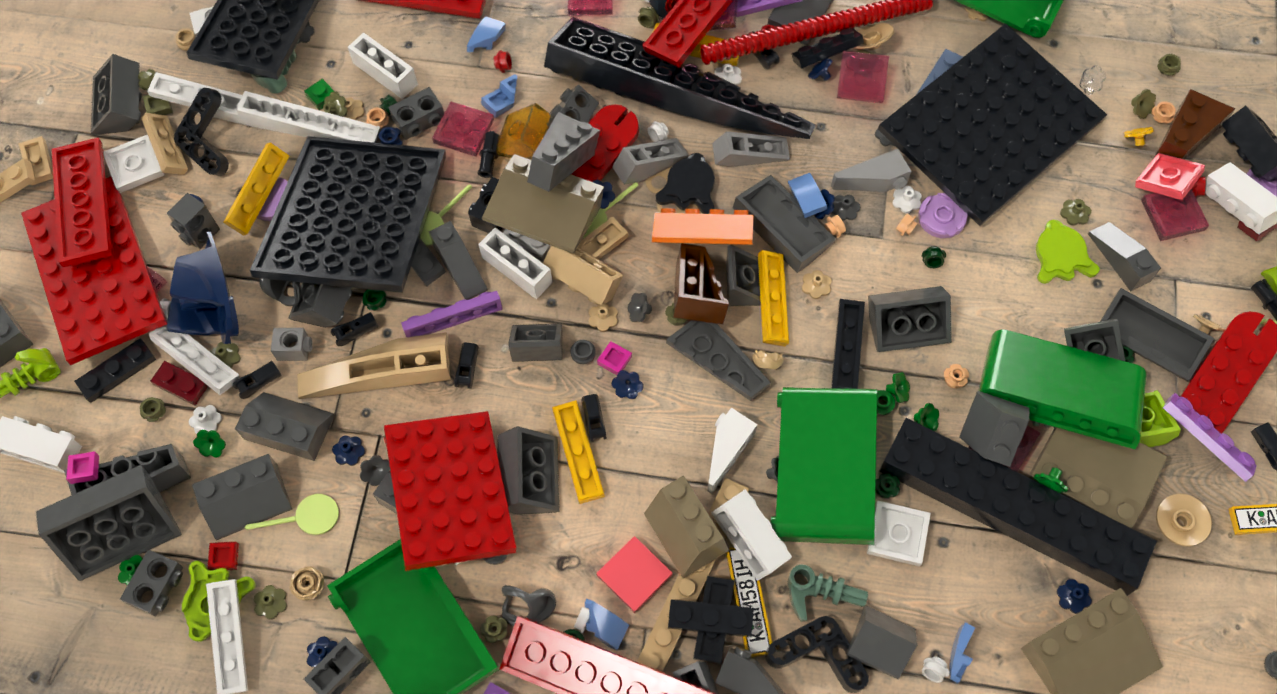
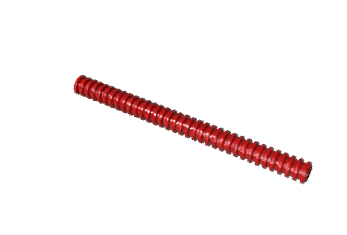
M881 0L878 3L873 2L865 6L861 5L859 8L854 7L846 11L841 10L833 14L828 13L820 17L808 18L807 21L801 20V22L796 21L794 24L789 23L781 27L776 26L774 29H763L761 32L749 33L748 36L743 34L741 37L736 36L734 39L731 37L728 41L723 39L721 42L715 41L714 44L711 42L708 43V46L703 44L700 48V55L705 65H709L711 62L714 64L717 60L722 62L724 58L725 60H730L731 57L733 59L737 58V55L742 57L744 54L750 55L751 52L754 54L757 51L762 52L764 49H774L777 45L782 47L784 44H794L797 41L802 42L810 38L814 39L823 35L834 34L836 31L841 32L844 29H853L862 25L866 26L868 23H878L887 19L905 16L906 14L910 15L919 11L930 10L933 6V0Z

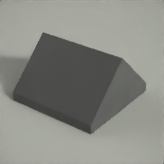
M732 244L729 245L726 257L729 306H761L758 257Z
M1118 319L1064 328L1067 346L1125 361Z
M562 323L512 325L508 342L512 362L562 360Z
M865 605L846 655L898 680L917 647L916 629Z

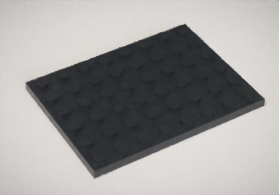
M1005 23L879 125L878 130L968 216L981 226L1102 122L1108 114Z
M307 136L251 266V276L254 278L403 293L446 159L445 149Z

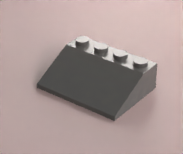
M142 465L36 511L39 536L78 581L84 580L128 560L134 555H139L148 549L150 550L182 535L158 488Z

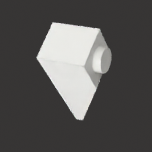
M733 408L727 414L722 413L715 423L717 429L708 483V492L711 494L756 434L757 424Z

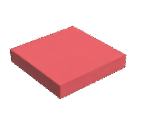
M1158 153L1137 178L1135 187L1183 200L1204 173L1205 165Z
M634 536L596 575L636 613L673 573Z

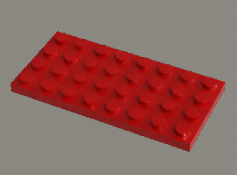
M112 176L106 178L112 247L111 256L63 268L58 262L55 199L21 212L65 359L70 365L168 324L123 197L116 189Z

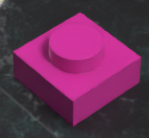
M610 341L598 358L597 365L617 375L619 371L624 370L632 358V353Z
M95 451L69 455L66 480L70 484L98 480L99 455Z

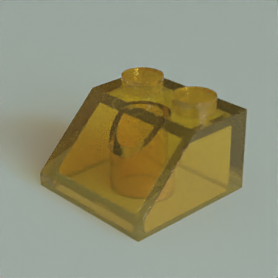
M534 103L508 114L499 136L498 156L512 158L516 154L532 160L534 152L549 129L547 126L551 118L549 112L537 103Z

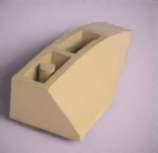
M444 332L397 338L297 374L298 398L306 399L451 380L448 334Z

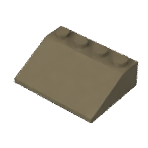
M514 154L502 172L482 220L574 254L601 208L604 186L570 174L548 192L527 182L531 160Z
M1055 427L1029 475L1032 477L1035 474L1041 473L1049 475L1052 467L1060 469L1062 474L1059 480L1068 487V491H1062V493L1109 518L1133 528L1150 496L1167 456L1140 442L1135 450Z
M1121 588L1021 648L1051 694H1120L1163 667L1138 611Z

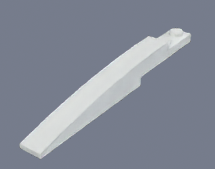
M157 72L148 89V94L151 97L189 107L202 88L215 89L221 94V104L214 118L302 137L312 136L375 143L380 131L379 126L247 91H244L243 95Z

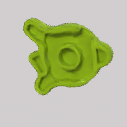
M1058 220L1047 222L1045 230L1036 243V253L1041 264L1040 272L1037 275L1038 281L1046 284L1055 277L1071 281L1075 276L1074 271H1078L1090 278L1095 277L1099 273L1100 268L1089 258L1084 238L1077 231L1063 225Z
M194 561L189 565L191 584L184 595L182 612H184L189 627V637L194 641L202 642L211 635L206 584L228 580L229 571L225 568L209 571L204 563ZM246 576L236 580L239 605L242 598L256 586L255 581L251 577Z

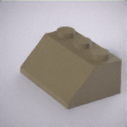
M684 475L660 489L644 513L683 579L729 551L724 538Z

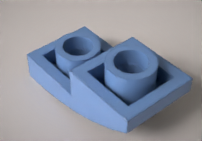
M810 173L788 181L791 192L797 200L804 218L827 210V204Z

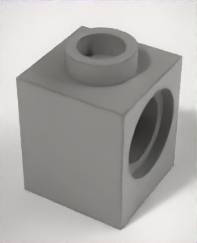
M273 328L271 352L277 361H307L308 352L312 351V338L308 336L304 328ZM297 342L295 346L289 347L291 343Z

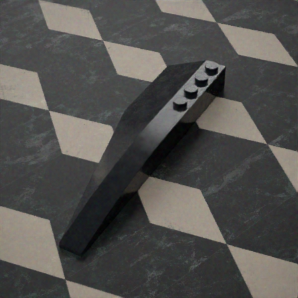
M573 16L548 42L544 62L545 68L551 69L552 72L568 75L574 80L593 84L596 88L613 91L619 96H627L695 119L772 135L810 139L816 124L791 112L782 113L780 108H778L779 106L773 103L764 104L758 101L759 96L753 93L746 95L740 92L741 87L710 72L701 73L698 66L692 63L682 64L679 68L644 51L642 45L645 41Z

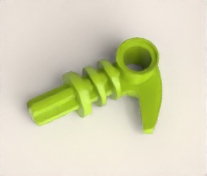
M41 348L17 352L15 359L26 363L20 365L21 370L18 368L12 369L13 374L9 372L1 374L0 398L10 392L15 396L20 393L19 387L26 389L28 382L35 384V378L40 382H48L55 379L61 370L50 350Z

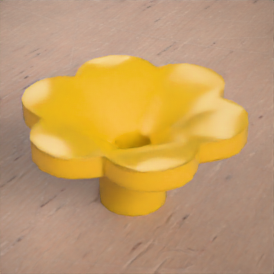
M1153 127L1133 129L1132 131L1124 132V137H1133L1135 139V146L1145 145L1144 136L1153 133L1154 129Z

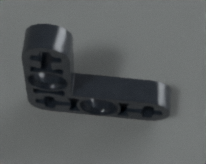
M202 88L176 129L174 141L182 151L208 174L222 176L228 170V160L202 136L221 104V94L215 89ZM199 112L201 120L196 125L195 115ZM201 145L204 147L202 157L198 155V149Z
M829 616L819 617L770 644L765 652L767 663L773 668L780 669L820 648L840 684L847 692L858 693L868 684V674L860 661L846 655L845 661H838L834 658V648H842L847 654L850 643L838 623ZM822 626L830 628L828 634L822 633L815 638L814 633ZM796 636H805L809 641V647L807 649L799 648L795 643ZM789 645L790 651L782 659L773 656L776 650L778 652L782 651ZM851 662L852 666L843 672L841 668H844ZM852 675H858L860 680L857 683L853 682L851 684L849 678Z

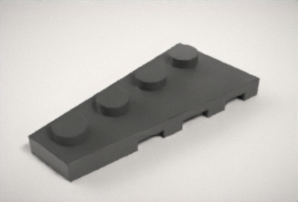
M692 320L666 339V343L750 401L770 387L771 382L718 324Z

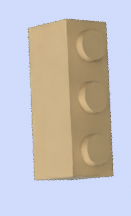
M550 246L543 262L544 265L551 269L553 279L561 280L568 285L569 289L584 294L590 302L597 305H603L612 301L623 278L622 274L579 248L573 254Z

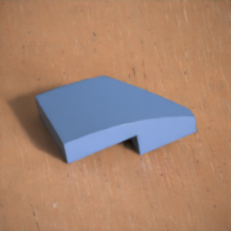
M485 16L472 34L467 44V52H474V49L478 47L491 50L493 42L505 31L506 23Z
M514 74L500 82L499 89L481 98V105L495 118L514 106L517 75Z
M586 599L585 608L589 609L590 616L589 622L586 623V630L594 632L595 637L608 647L618 650L629 624L596 602Z
M966 622L959 628L950 656V680L957 684L960 682L966 667L973 660L963 654L975 630V627Z

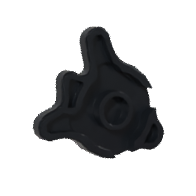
M693 153L689 157L679 160L670 168L665 187L656 194V202L659 205L674 203L679 209L685 211V209L689 208L690 204H695L702 214H709L710 209H714L710 195L714 188L715 176L712 168L705 161L704 156L700 153Z

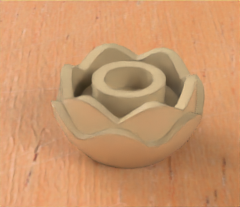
M755 350V353L752 355L754 364L761 368L777 370L784 361L782 358L783 354L779 355L777 352L768 353L764 350Z
M312 566L300 568L292 575L290 591L300 600L316 598L324 587L322 573Z

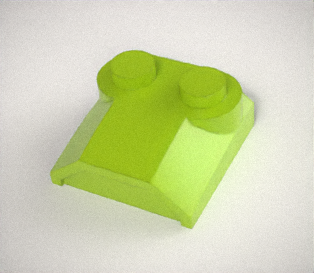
M1158 390L1145 393L1140 443L1148 447L1165 445L1178 437L1181 431L1176 420L1163 409L1165 401Z

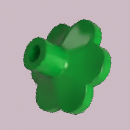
M903 372L893 374V384H887L886 391L894 394L898 403L907 402L909 400V382L906 380Z
M926 403L924 408H920L918 413L914 415V422L936 431L939 425V410L934 408L932 403Z
M203 429L199 430L197 437L193 440L194 446L205 457L210 455L216 458L220 457L222 450L226 447L225 441L214 430L209 432Z
M1052 467L1049 475L1041 473L1034 476V479L1039 481L1040 484L1059 493L1068 491V487L1059 480L1062 471L1058 468Z
M134 555L130 560H125L120 564L119 569L121 572L118 575L120 583L129 584L143 559L140 555Z

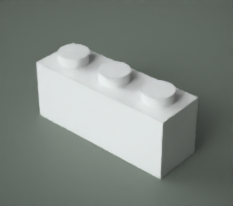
M364 32L348 46L353 64L401 99L418 85L414 69Z
M1231 162L1208 175L1205 194L1257 234L1264 232L1277 223V197Z
M494 228L478 244L481 256L485 261L536 300L553 283L550 268L497 228Z
M14 416L13 419L1 417V454L65 473L64 470L68 466V456L79 454L82 448L74 440L75 436L66 431L60 430L58 434L52 432V429L40 423H37L36 426L29 425L30 422Z
M746 489L711 512L757 581L769 575L792 558L785 543L779 539L770 521L764 517L757 507L756 501L749 495Z

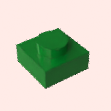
M323 78L304 90L306 97L318 110L323 108L325 98L330 96L331 92H334Z

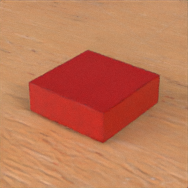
M237 542L209 543L207 569L209 571L219 568L237 570L239 544Z

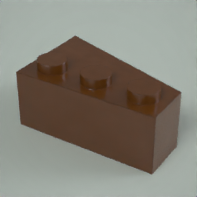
M1190 89L1179 106L1156 155L1161 153L1185 160L1198 146L1222 127L1221 124L1232 115L1236 108Z
M681 243L676 262L673 317L723 325L729 302L727 298H724L721 291V283L717 281L714 275L715 269L706 247Z

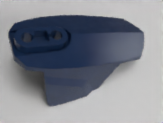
M207 232L208 241L205 249L176 258L170 287L172 300L166 329L169 332L191 335L220 334L223 344H231L230 337L239 335L233 296H230L212 233Z

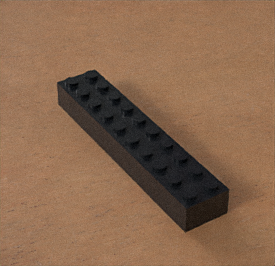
M905 418L879 470L881 473H889L891 476H896L901 483L1114 590L1121 588L1126 596L1138 589L1157 543L1156 540L1000 463L983 458L977 452L908 418Z

